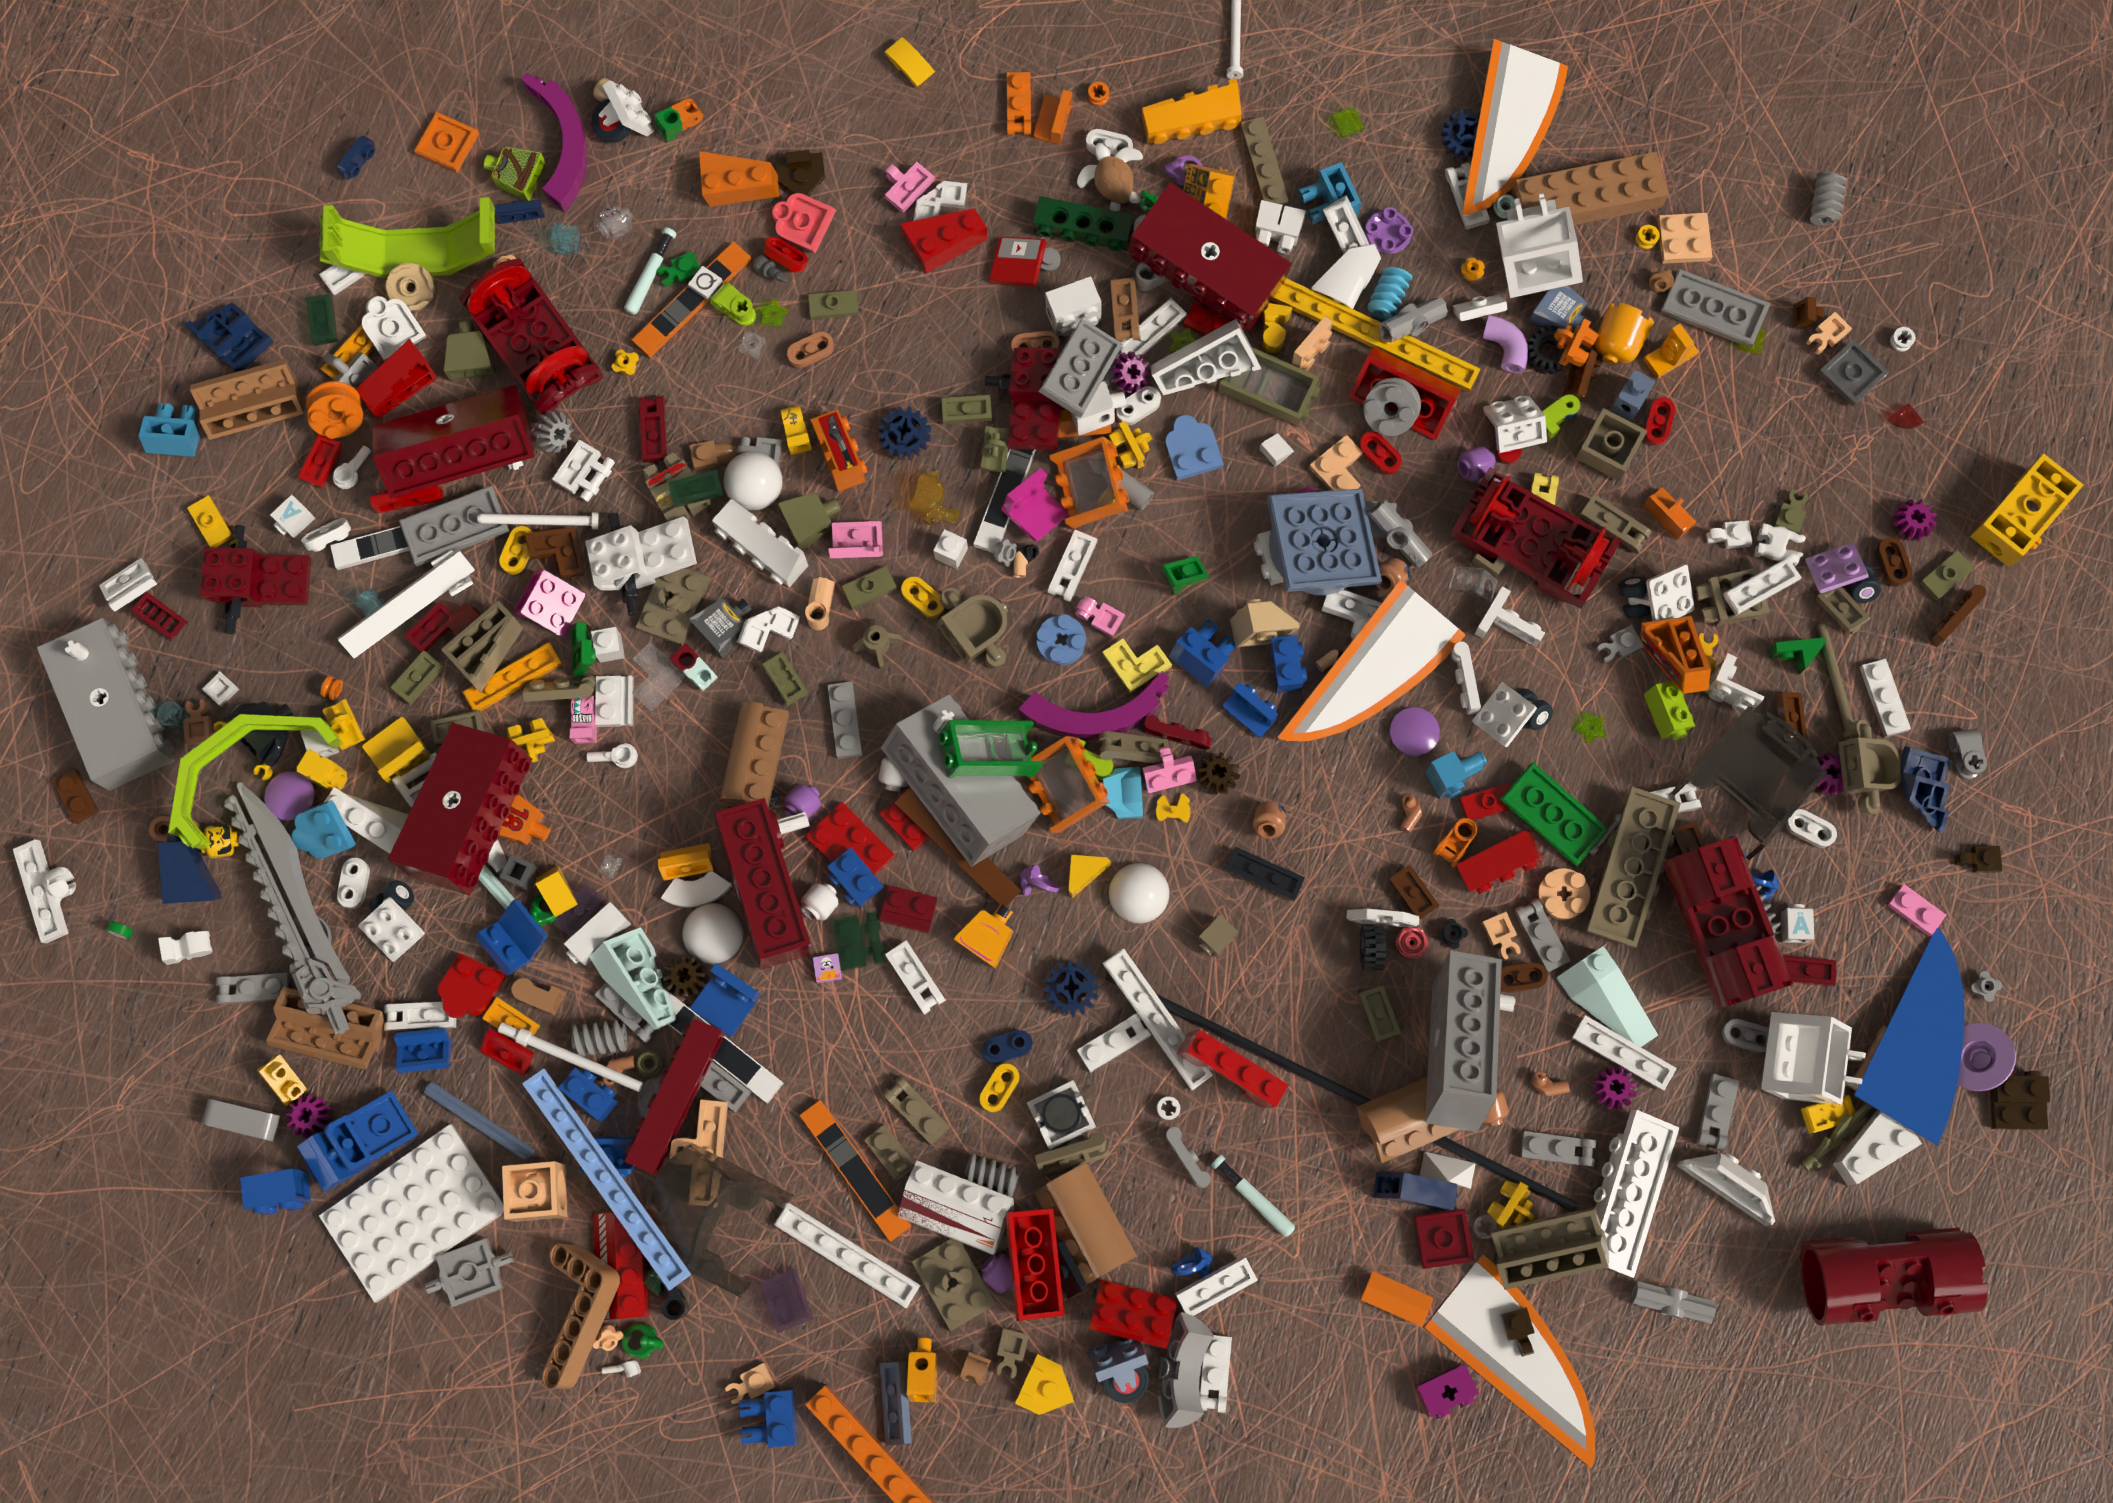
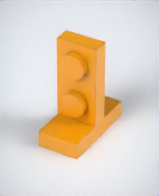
M1678 324L1671 329L1662 346L1646 355L1643 361L1656 379L1695 357L1699 351L1683 326Z

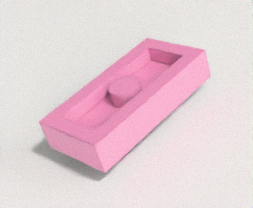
M1905 884L1900 886L1887 904L1888 907L1928 936L1933 935L1946 917L1945 913Z

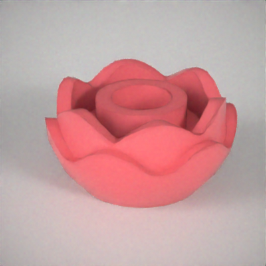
M1406 927L1398 934L1396 946L1404 957L1418 958L1425 953L1428 947V939L1420 928Z

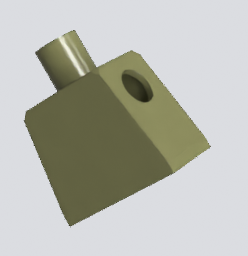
M471 321L460 322L459 333L450 334L447 337L444 372L450 381L496 375L488 342L481 331L474 332V324Z
M817 493L778 503L780 511L801 550H804L832 530V523L829 517L841 511L836 498L822 504Z

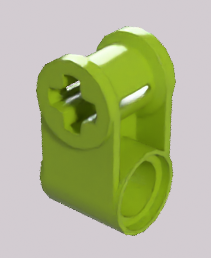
M724 282L709 299L710 303L719 312L727 315L741 326L751 325L756 319V313L751 300L728 282Z

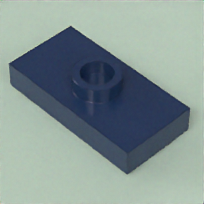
M540 199L531 201L515 200L509 204L494 206L495 219L498 224L545 217V211Z

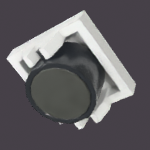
M1074 1080L1027 1102L1049 1150L1096 1128Z

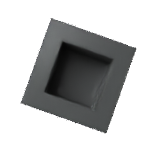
M510 854L500 878L506 883L529 892L540 869L533 863Z

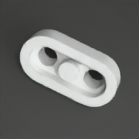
M1094 129L1086 137L1087 150L1094 155L1095 142L1106 145L1110 151V156L1113 157L1116 156L1118 153L1117 149L1120 147L1133 148L1132 140L1128 136L1115 132Z
M1147 386L1127 397L1126 406L1116 409L1118 421L1121 423L1126 420L1128 426L1156 411L1161 402L1159 391L1154 387ZM1146 395H1151L1153 399L1147 401L1144 397ZM1126 408H1131L1133 412L1128 414L1125 413L1124 410Z
M340 518L309 532L301 539V542L307 551L317 552L334 540L340 541L345 539L349 535L348 532L351 530V527L346 518Z
M1795 810L1786 818V828L1791 834L1816 847H1828L1836 840L1837 831L1835 827L1806 810ZM1795 820L1801 821V828L1795 825ZM1818 832H1823L1825 839H1820Z
M360 858L348 859L343 864L337 899L342 906L348 909L360 907L365 900L370 869L368 864ZM357 866V873L351 874L352 867ZM349 891H353V897L347 899L346 894Z

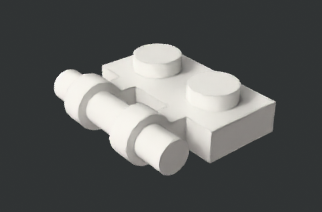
M579 440L552 480L575 494L579 487L583 488L584 491L580 498L588 503L591 497L596 496L598 493V487L604 478H608L611 474V468L615 462L607 457L603 464L599 463L597 460L601 456L600 451ZM593 469L596 471V474L589 482L585 478Z

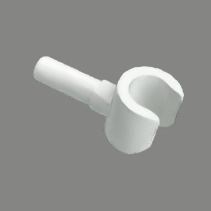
M635 1360L617 1366L602 1367L603 1374L624 1371L627 1378L641 1373L639 1364Z

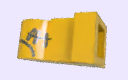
M800 405L781 409L790 454L794 455L812 450Z

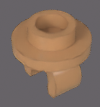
M1655 267L1649 278L1650 288L1656 292L1670 290L1674 284L1671 270L1658 271V268Z

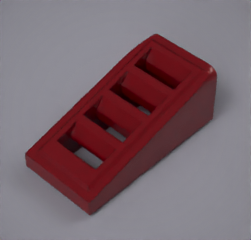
M145 592L130 610L135 616L171 641L188 623V621L148 592ZM150 603H153L154 606L146 615H144L143 611L148 607ZM160 608L162 610L161 613L152 621L150 618ZM166 614L170 615L162 627L158 625ZM176 619L178 623L169 633L166 629Z

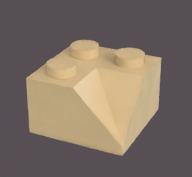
M1261 599L1246 602V605L1237 610V613L1230 619L1236 648L1270 644L1272 638L1290 636L1300 628L1298 621L1285 607L1279 608L1271 601L1261 602Z

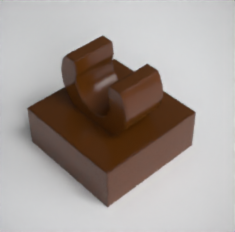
M1806 297L1793 305L1794 328L1803 329L1815 323L1817 318H1824V308L1816 307V298Z

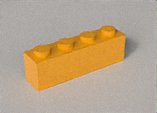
M1237 78L1228 80L1229 85L1218 88L1217 84L1209 86L1208 91L1198 95L1194 94V92L1184 94L1176 102L1171 98L1143 107L1142 122L1147 143L1162 144L1171 139L1183 140L1191 135H1208L1216 130H1232L1240 126L1242 114Z

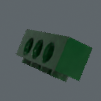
M1039 196L1033 220V231L1040 236L1060 237L1067 242L1080 241L1092 247L1100 245L1112 251H1127L1133 227L1132 214ZM1058 218L1065 220L1060 224L1054 222ZM1080 223H1085L1088 225V227L1079 228L1077 225ZM1109 228L1112 231L1109 233H1103L1101 229Z

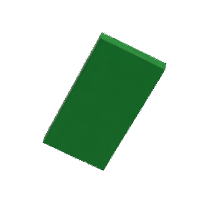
M1534 762L1527 766L1499 799L1500 802L1574 867H1577L1609 830L1607 826Z

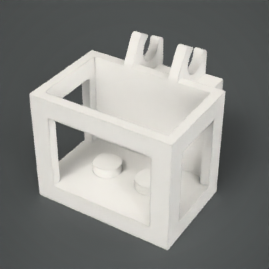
M1539 193L1540 205L1521 209L1519 198L1514 199L1516 208L1506 210L1508 220L1496 223L1510 298L1583 282L1578 243L1570 207L1557 209L1555 199L1546 201L1544 193Z
M1771 1012L1761 1089L1781 1099L1842 1105L1845 1086L1858 1087L1862 1084L1861 1078L1846 1076L1848 1060L1862 1061V1059H1865L1866 1053L1850 1050L1852 1028L1833 1017Z

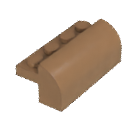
M286 359L190 385V391L200 409L199 421L209 440L304 414V403L295 373L292 374Z
M744 702L741 704L719 798L721 805L735 807L765 798L769 807L789 718L788 710L766 707L763 703Z
M283 987L273 1007L276 1020L266 1039L268 1046L364 1070L367 1069L374 1052L378 1053L384 1032L382 1011L351 1003L347 1004L342 1010L350 1029L345 1031L344 1034L340 1035L339 1033L335 1035L327 1015L309 1014L305 1010L298 990Z
M1427 1077L1357 1106L1362 1129L1371 1136L1376 1158L1380 1163L1389 1161L1461 1130L1425 1123Z
M1087 1163L1061 1175L1034 1192L1043 1209H1053L1056 1235L1060 1242H1065L1087 1284L1137 1257Z

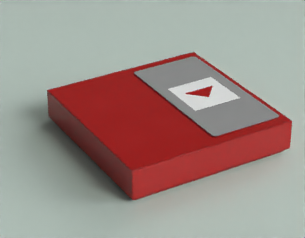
M1000 236L989 279L992 284L1036 287L1047 244L1044 239Z

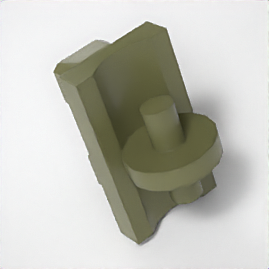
M985 426L981 470L1006 472L1009 428Z

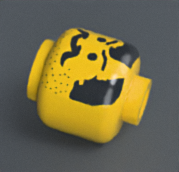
M214 825L204 829L203 834L210 841L211 845L202 850V853H206L209 858L227 857L234 854V847L239 846V837L237 831L232 832L230 825Z

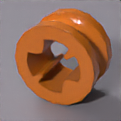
M1098 81L1089 86L1088 99L1090 103L1094 106H1103L1108 102L1109 88L1105 83ZM1097 90L1102 91V95L1099 98L1095 97Z
M328 676L322 684L321 696L324 698L329 696L330 700L335 701L342 691L343 681L340 679L334 680V677Z

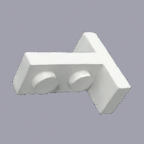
M1502 587L1476 630L1475 635L1483 639L1492 623L1537 647L1545 632L1541 631V627L1536 623L1530 621L1527 623L1520 619L1516 612L1502 608L1511 592Z

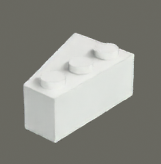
M1877 1109L1856 1137L1851 1140L1835 1160L1833 1165L1847 1186L1857 1185L1922 1143L1914 1131Z

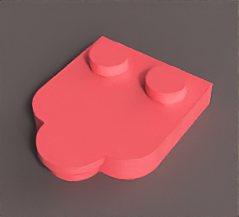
M795 193L787 201H781L774 206L772 217L776 222V232L782 239L816 254L836 210L804 194Z

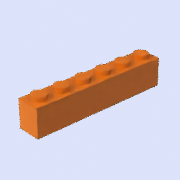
M828 1385L824 1386L805 1404L894 1503H935Z

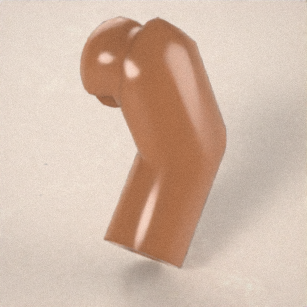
M1542 1071L1535 1072L1532 1077V1085L1544 1096H1554L1570 1092L1567 1080L1552 1082L1545 1076L1546 1073Z

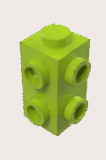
M1673 681L1656 684L1643 694L1662 740L1668 738L1673 740L1682 739L1688 735L1687 731L1695 726L1683 693Z

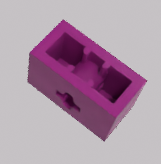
M1459 1364L1414 1386L1427 1415L1430 1417L1436 1416L1437 1419L1450 1414V1408L1459 1404L1462 1408L1475 1402L1474 1396L1479 1394L1465 1364ZM1445 1386L1454 1390L1450 1394L1451 1399L1442 1397V1393L1445 1392Z

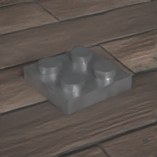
M1855 339L1849 342L1818 372L1852 406L1856 405L1889 373Z

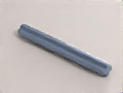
M430 1082L426 1086L424 1093L523 1160L529 1161L535 1152L532 1147L436 1083Z

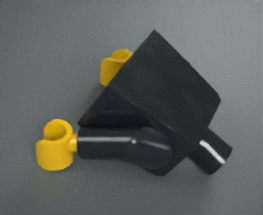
M265 701L258 704H239L225 717V722L220 721L214 724V730H220L240 714L293 716V712L286 704H283L276 710ZM254 730L239 740L258 762L263 760V765H258L254 768L255 775H259L262 769L265 770L262 780H269L272 777L273 772L270 767L275 766L283 753L288 740L287 730Z

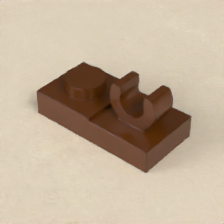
M1592 349L1586 350L1589 356L1581 367L1572 364L1562 397L1565 395H1574L1578 399L1585 397L1589 389L1590 379H1595L1598 376L1593 373V368L1601 367V363L1596 360L1597 352Z

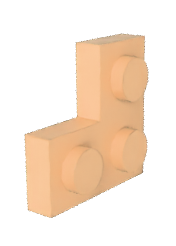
M1346 435L1312 462L1309 468L1330 491L1360 489L1361 485L1346 468L1360 458L1363 452Z

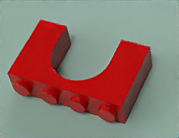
M1200 1029L1188 1032L1176 1053L1196 1067L1208 1068L1232 1081L1244 1090L1243 1096L1263 1108H1276L1289 1086L1286 1082Z

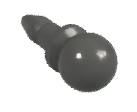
M758 255L754 258L753 268L757 273L763 274L765 277L772 276L780 282L788 281L785 274L776 268V263L771 261L766 255Z

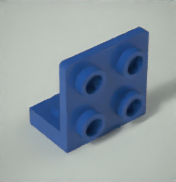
M514 899L499 921L479 931L475 938L507 976L531 962L546 940L547 935L519 900Z
M716 963L710 970L714 975L692 1004L691 1010L732 1037L762 995Z

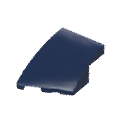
M234 303L223 306L217 311L207 313L206 318L195 323L188 321L184 324L195 337L234 372L244 370L274 343Z
M1904 746L1901 761V780L1905 797L1937 832L1944 833L1950 810L1944 809L1950 784L1944 783L1951 758Z

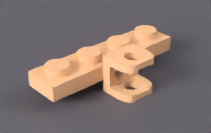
M700 1100L697 1138L682 1137L671 1142L670 1161L680 1165H694L690 1205L718 1206L728 1102ZM682 1147L686 1149L685 1155L681 1151Z

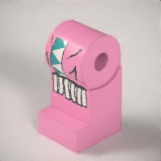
M594 696L572 698L571 741L574 744L597 743Z

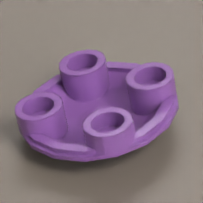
M1387 207L1372 214L1367 220L1364 229L1368 243L1370 245L1375 244L1379 252L1386 254L1398 253L1404 250L1410 243L1413 234V228L1406 217L1397 212L1393 207Z
M1416 707L1403 709L1395 715L1389 731V737L1397 749L1412 757H1420L1431 751L1437 744L1440 734V728L1435 717L1423 708Z
M288 771L278 774L270 781L265 791L266 807L282 821L294 820L298 814L314 807L316 803L313 784L299 772Z

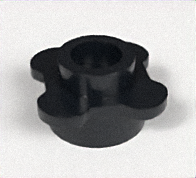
M1448 919L1446 926L1443 930L1438 931L1437 936L1439 940L1447 942L1451 949H1457L1460 946L1459 942L1468 936V930L1456 923L1455 919Z

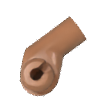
M1406 794L1402 798L1406 817L1401 823L1400 828L1407 833H1411L1422 816V810L1418 799L1412 794Z
M634 1055L612 1059L606 1067L622 1073L623 1070L636 1068V1059ZM602 1077V1081L605 1085H613L615 1083L612 1080Z

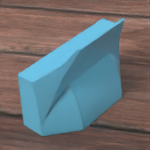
M1140 767L1114 769L1112 774L1103 778V784L1108 791L1107 798L1110 801L1105 806L1111 808L1116 813L1118 819L1143 818Z

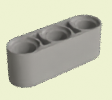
M208 1099L200 1124L273 1141L281 1116Z

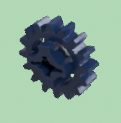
M1461 109L1458 116L1452 113L1450 119L1445 121L1441 136L1444 137L1442 145H1448L1447 153L1455 152V159L1459 155L1463 156V161H1466L1468 156L1472 158L1480 111L1473 115L1472 109H1469L1468 114H1465ZM1453 129L1455 130V132H1454V134L1456 135L1455 138H1453V135H1452V130H1453Z
M898 407V413L896 414L890 410V418L883 417L884 425H879L878 427L879 432L882 433L878 437L879 441L883 442V450L889 449L888 452L891 457L897 453L898 460H901L903 455H907L908 460H911V454L913 453L919 457V449L927 450L925 441H931V435L928 434L931 432V427L926 425L928 423L927 417L920 418L921 412L919 410L913 414L911 407H908L906 412H903L902 408ZM912 422H915L921 430H919V428L914 427ZM908 427V432L905 434L902 440L901 434H904V431H906V428ZM889 437H891V439L896 440L897 445L892 443Z
M1068 961V967L1065 968L1059 963V971L1050 970L1053 976L1052 979L1045 978V982L1050 987L1044 988V993L1051 995L1046 999V1002L1055 1003L1052 1007L1053 1011L1061 1008V1016L1070 1011L1071 1016L1075 1017V1011L1078 1010L1084 1015L1085 1006L1090 1009L1093 1008L1090 1000H1098V995L1093 993V991L1099 990V985L1093 984L1097 976H1089L1091 968L1087 967L1083 970L1082 962H1079L1074 967L1072 961ZM1075 973L1083 976L1087 983L1079 981L1075 977ZM1066 974V979L1062 983L1055 985L1058 978ZM1070 978H1072L1074 987L1079 988L1075 990L1073 1000H1071L1069 991L1064 990L1069 987ZM1088 993L1086 999L1077 1005V999L1082 994ZM1056 995L1063 996L1068 1001V1005L1060 1002Z

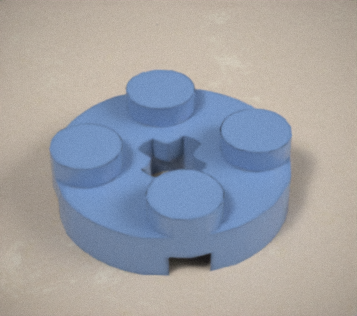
M1067 614L1047 619L1037 632V648L1040 655L1047 662L1069 665L1077 661L1084 652L1086 646L1084 628L1077 620ZM1058 635L1067 637L1065 646L1061 643L1055 644Z

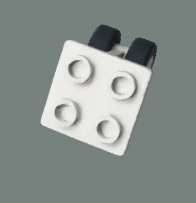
M1681 564L1648 580L1645 577H1630L1618 584L1620 596L1628 598L1629 604L1622 606L1627 618H1641L1651 613L1652 620L1658 621L1679 618L1695 609L1688 566L1685 564Z
M1502 682L1472 722L1501 745L1508 747L1525 724L1533 730H1540L1545 727L1552 718L1553 708L1546 701L1538 700L1537 695L1531 690L1522 689L1516 692Z
M399 880L390 882L384 888L383 893L377 894L371 900L370 909L372 913L359 924V928L392 962H395L425 934L404 911L413 904L414 893L406 883Z

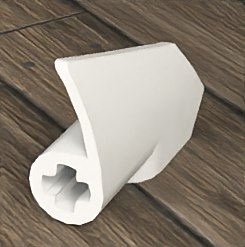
M1375 244L1348 249L1311 289L1353 309L1362 290L1368 285L1381 260Z

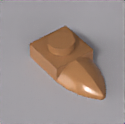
M712 440L690 445L695 471L724 465L737 456V446L732 444L715 443Z

